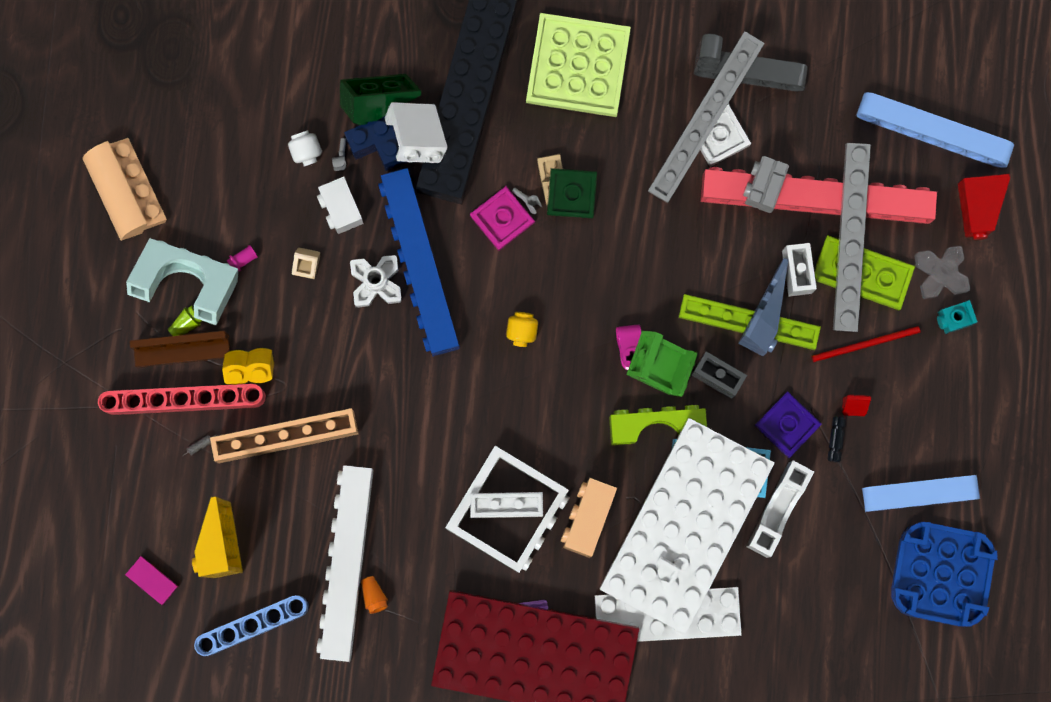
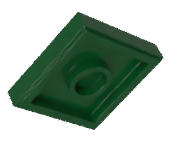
M550 168L547 215L593 218L597 172Z

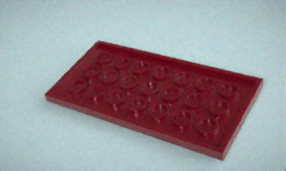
M450 590L431 686L510 702H625L639 627Z

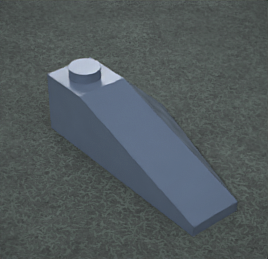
M786 258L778 266L738 343L761 356H764L767 351L772 353L778 342L774 338L778 332L788 259Z

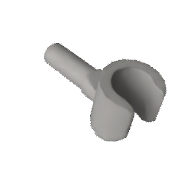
M341 138L339 157L332 158L334 171L346 168L345 138Z
M516 188L512 190V193L526 203L532 214L537 213L533 207L534 205L542 207L537 196H527Z

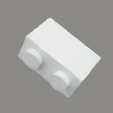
M344 177L318 187L321 194L317 195L321 208L327 207L330 214L326 216L330 229L335 228L337 233L340 234L364 224Z
M810 243L787 245L783 249L782 254L783 259H788L786 273L788 296L812 294L817 288Z

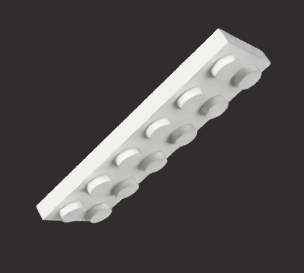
M738 587L709 589L686 634L611 595H594L596 619L639 627L637 642L741 636Z

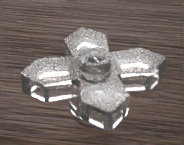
M961 246L947 248L941 259L930 250L915 254L916 267L929 274L928 278L920 285L923 299L939 296L944 286L954 295L970 291L968 277L958 272V266L964 260Z

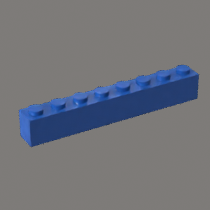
M408 168L381 175L382 183L378 184L381 196H386L388 200V205H385L388 219L393 218L395 227H391L394 241L399 240L401 249H397L400 262H405L408 271L403 273L407 285L412 284L414 293H411L410 297L413 307L418 306L420 315L416 316L419 328L425 329L427 337L422 338L426 352L431 351L433 357L458 350V340Z

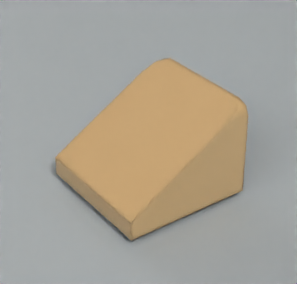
M297 248L294 254L292 275L315 279L320 252Z

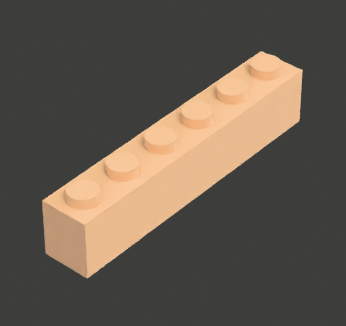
M351 408L211 437L210 441L214 461L223 463L358 435L355 413Z

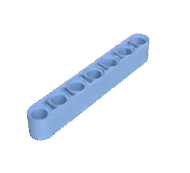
M866 92L863 94L857 112V117L864 121L998 168H1006L1008 166L1014 144L1006 139L874 93Z

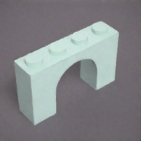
M149 238L126 281L127 295L150 302L159 283L166 276L177 272L190 273L198 277L204 285L194 304V318L217 325L238 282V268L232 267L228 263L223 264L212 260L207 256L191 253L184 248L168 245L164 241H156Z

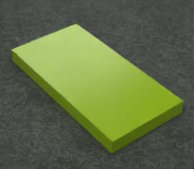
M827 235L814 270L815 281L836 288L839 239ZM863 248L860 297L896 310H901L915 266Z

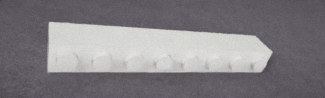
M343 465V471L338 472L337 485H341L340 495L336 494L334 508L338 509L337 518H333L331 532L335 533L334 542H330L328 556L332 557V563L326 569L325 579L329 581V588L324 590L323 604L326 605V613L321 614L320 629H323L322 639L319 638L317 643V653H321L320 659L351 661L374 471L372 468Z

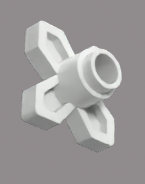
M395 255L383 256L376 267H372L365 259L350 261L352 276L363 282L353 292L356 307L370 306L377 294L388 304L400 303L402 301L400 287L389 281L398 271V262ZM374 279H380L379 283L372 284Z

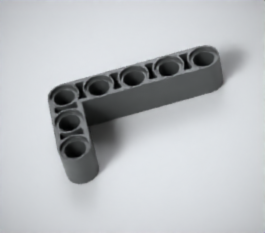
M705 34L702 36L695 59L694 74L696 76L711 79L717 78L731 54L730 52L721 51L723 43L721 36L715 34ZM756 57L741 83L789 91L805 90L808 66L802 63Z

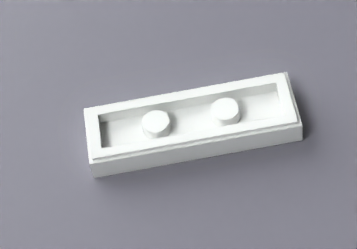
M543 492L470 493L471 518L543 517Z

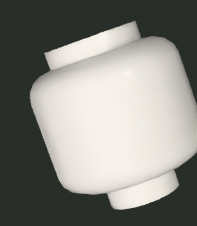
M309 131L291 136L292 140L288 142V147L295 163L303 162L304 166L316 163V157L322 154L317 136L314 133L309 134Z

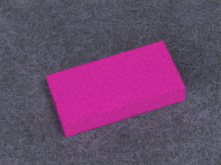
M140 556L125 574L161 605H164L179 587L143 556Z

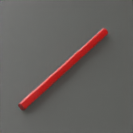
M916 326L812 355L811 358L813 362L914 335L920 333V328Z

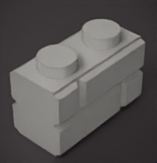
M762 156L760 162L755 161L751 171V175H754L752 184L747 183L743 196L747 197L745 204L771 213L776 205L789 165L766 156Z

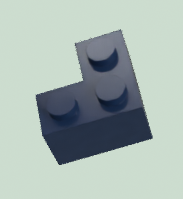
M385 116L377 121L368 122L365 125H360L344 132L355 160L377 151L385 171L407 163L397 161L396 159L399 145L393 126L386 125Z

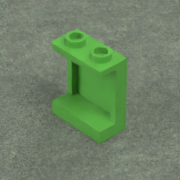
M642 331L627 375L668 395L682 397L687 388L691 371L695 366L697 353L685 350L663 339V335L657 332Z

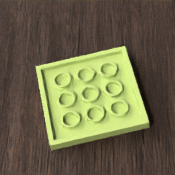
M540 13L526 103L617 117L631 27Z

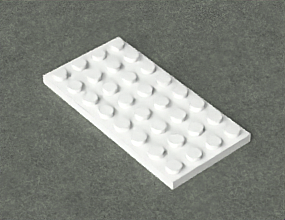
M688 418L599 589L686 634L765 483L774 462ZM660 556L682 569L670 590L662 584L657 574V562Z

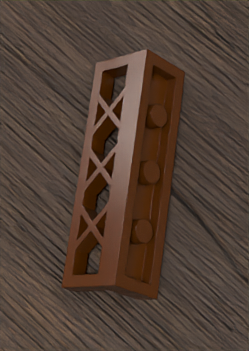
M226 331L131 340L130 348L134 350L135 367L141 368L224 359L225 354L230 352V341Z

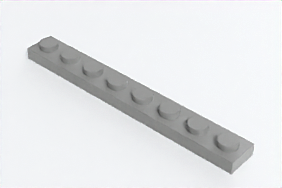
M744 31L648 192L666 203L669 202L763 47L764 43Z
M845 144L833 330L858 332L871 144Z

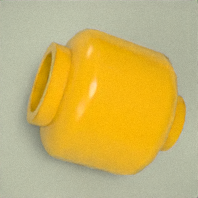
M515 312V315L508 318L506 337L513 341L514 346L527 347V343H532L536 340L538 321L533 318V314Z

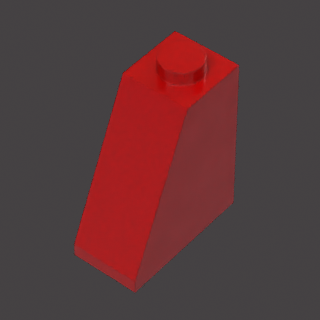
M1010 174L964 178L958 183L965 238L973 237V240L988 238L987 235L995 230L1010 181Z

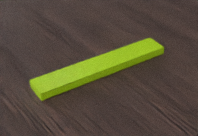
M684 294L678 318L744 333L755 311ZM780 317L778 332L774 339L778 340V342L815 350L821 326Z

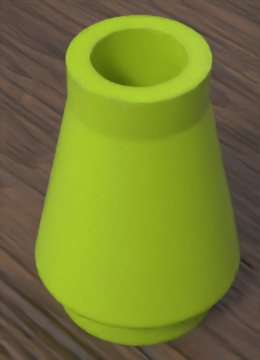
M191 305L189 308L185 307L174 323L168 328V331L172 336L184 335L200 326L202 320L194 318V307Z

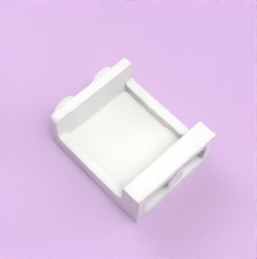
M391 102L385 116L386 125H393L399 145L396 155L397 161L441 162L448 147L435 104Z

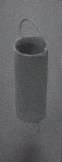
M207 435L187 447V453H190L192 456L211 444L210 436Z

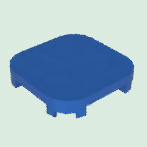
M920 522L909 526L901 535L894 568L891 598L895 607L901 613L910 617L954 626H972L979 623L984 616H987L990 608L987 605L994 562L997 560V551H995L992 542L986 535L980 532L957 529L931 522Z

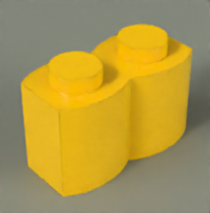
M257 348L249 352L243 350L227 352L224 356L222 367L224 382L229 385H237L248 381L264 383L272 380L274 370L272 350Z

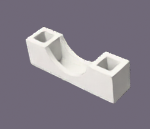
M795 461L787 464L746 547L766 558L772 557L782 537L785 524L797 501L804 493L814 471Z

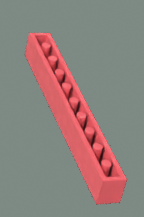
M710 167L709 170L705 169L702 177L701 202L748 206L745 204L747 197L743 196L747 183L752 184L754 175L748 174L745 170L734 169L732 172L723 171L719 167ZM786 174L774 209L841 215L843 183L838 182L834 178H826L824 181L815 180V177L802 176L800 179L792 178V175ZM870 183L867 190L866 218L930 224L935 220L937 192L930 191V188L917 187L914 190L907 189L905 185L884 187L882 183Z

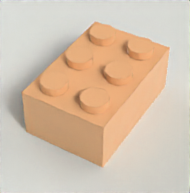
M589 478L587 483L583 482L577 495V497L581 498L580 503L573 506L569 519L573 520L570 528H565L561 538V542H564V549L588 558L593 556L615 496L616 487Z

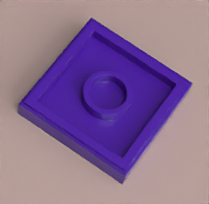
M787 391L754 426L790 458L822 424Z

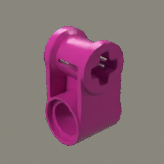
M640 324L616 327L620 360L623 368L626 370L629 369L631 361L626 359L630 354L634 355L641 335Z

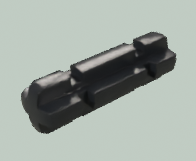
M835 416L832 420L834 428L831 429L829 443L831 450L828 451L827 457L830 462L841 461L842 452L840 450L843 449L845 434L843 428L846 427V418Z

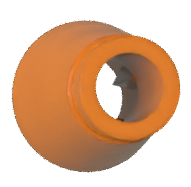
M374 576L361 580L365 609H368L370 614L386 609L388 607L386 603L388 599Z

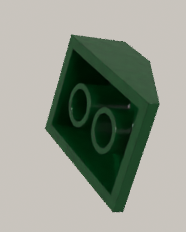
M407 74L340 80V106L351 121L358 125H365L368 122L377 121L386 116L391 102L408 103L421 95V90Z

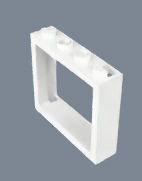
M495 446L445 528L520 573L521 569L526 571L531 564L533 558L529 556L533 549L539 550L545 538L542 534L545 529L551 530L556 522L557 517L554 514L558 507L563 509L570 497L566 494L569 490ZM500 458L558 493L518 562L513 561L458 527L470 508V493L480 492Z

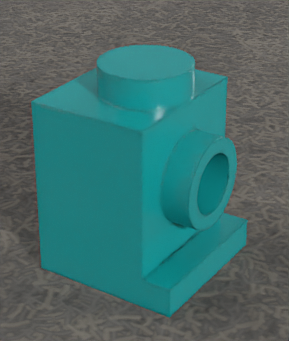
M970 300L942 309L938 312L939 316H937L938 325L941 329H944L945 334L972 326L978 322ZM954 313L958 314L960 321L955 320Z

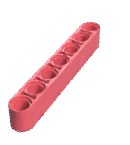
M256 384L120 390L102 393L98 398V406L102 411L111 415L256 408L263 405L266 395L263 389ZM252 390H258L259 398L254 402L249 401L248 394ZM229 391H234L236 395L234 401L226 403L224 399L225 394ZM207 392L211 393V401L208 404H202L201 396ZM181 394H187L188 400L184 405H178L177 398ZM157 395H163V404L156 407L153 403L154 398ZM139 396V405L131 408V398ZM115 397L116 405L112 409H108L106 407L107 400Z

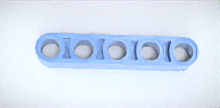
M977 475L862 488L865 512L980 499Z
M296 595L286 598L200 635L195 640V650L202 656L216 654L304 616L308 612L309 603L303 596ZM298 599L303 603V609L300 613H294L291 610V604L294 600ZM273 609H277L281 615L277 623H273L269 619V613ZM250 619H255L258 623V628L253 633L248 631L246 627ZM228 628L233 629L235 632V639L232 642H228L224 638V632ZM205 638H209L213 643V647L209 652L203 650L201 645Z

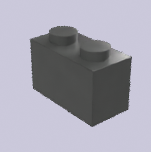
M708 352L703 354L691 374L731 399L736 396L747 377L746 374Z

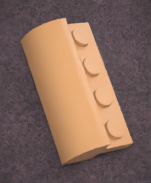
M129 138L110 144L106 141L93 147L83 156V161L121 241L142 234L144 230L166 222L167 219Z

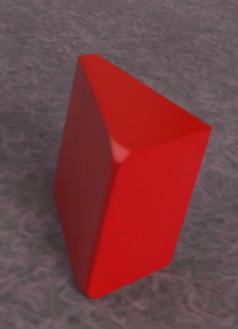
M865 395L845 396L842 406L843 415L865 416L871 397Z

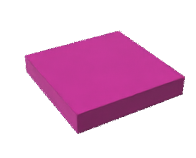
M507 186L470 213V217L498 251L535 223L534 219Z

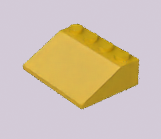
M211 497L195 548V558H192L194 573H198L199 577L218 578L243 573L231 502L218 497Z

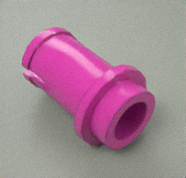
M249 245L233 257L230 255V258L226 261L230 266L241 271V267L258 257Z

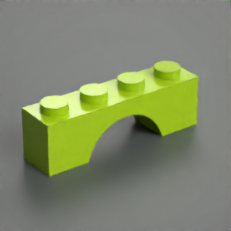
M699 405L685 406V410H676V407H662L660 412H652V408L638 409V413L629 414V410L614 411L615 415H610L609 417L611 445L635 444L640 432L651 424L660 423L668 425L678 435L688 418L707 427L706 409H699Z

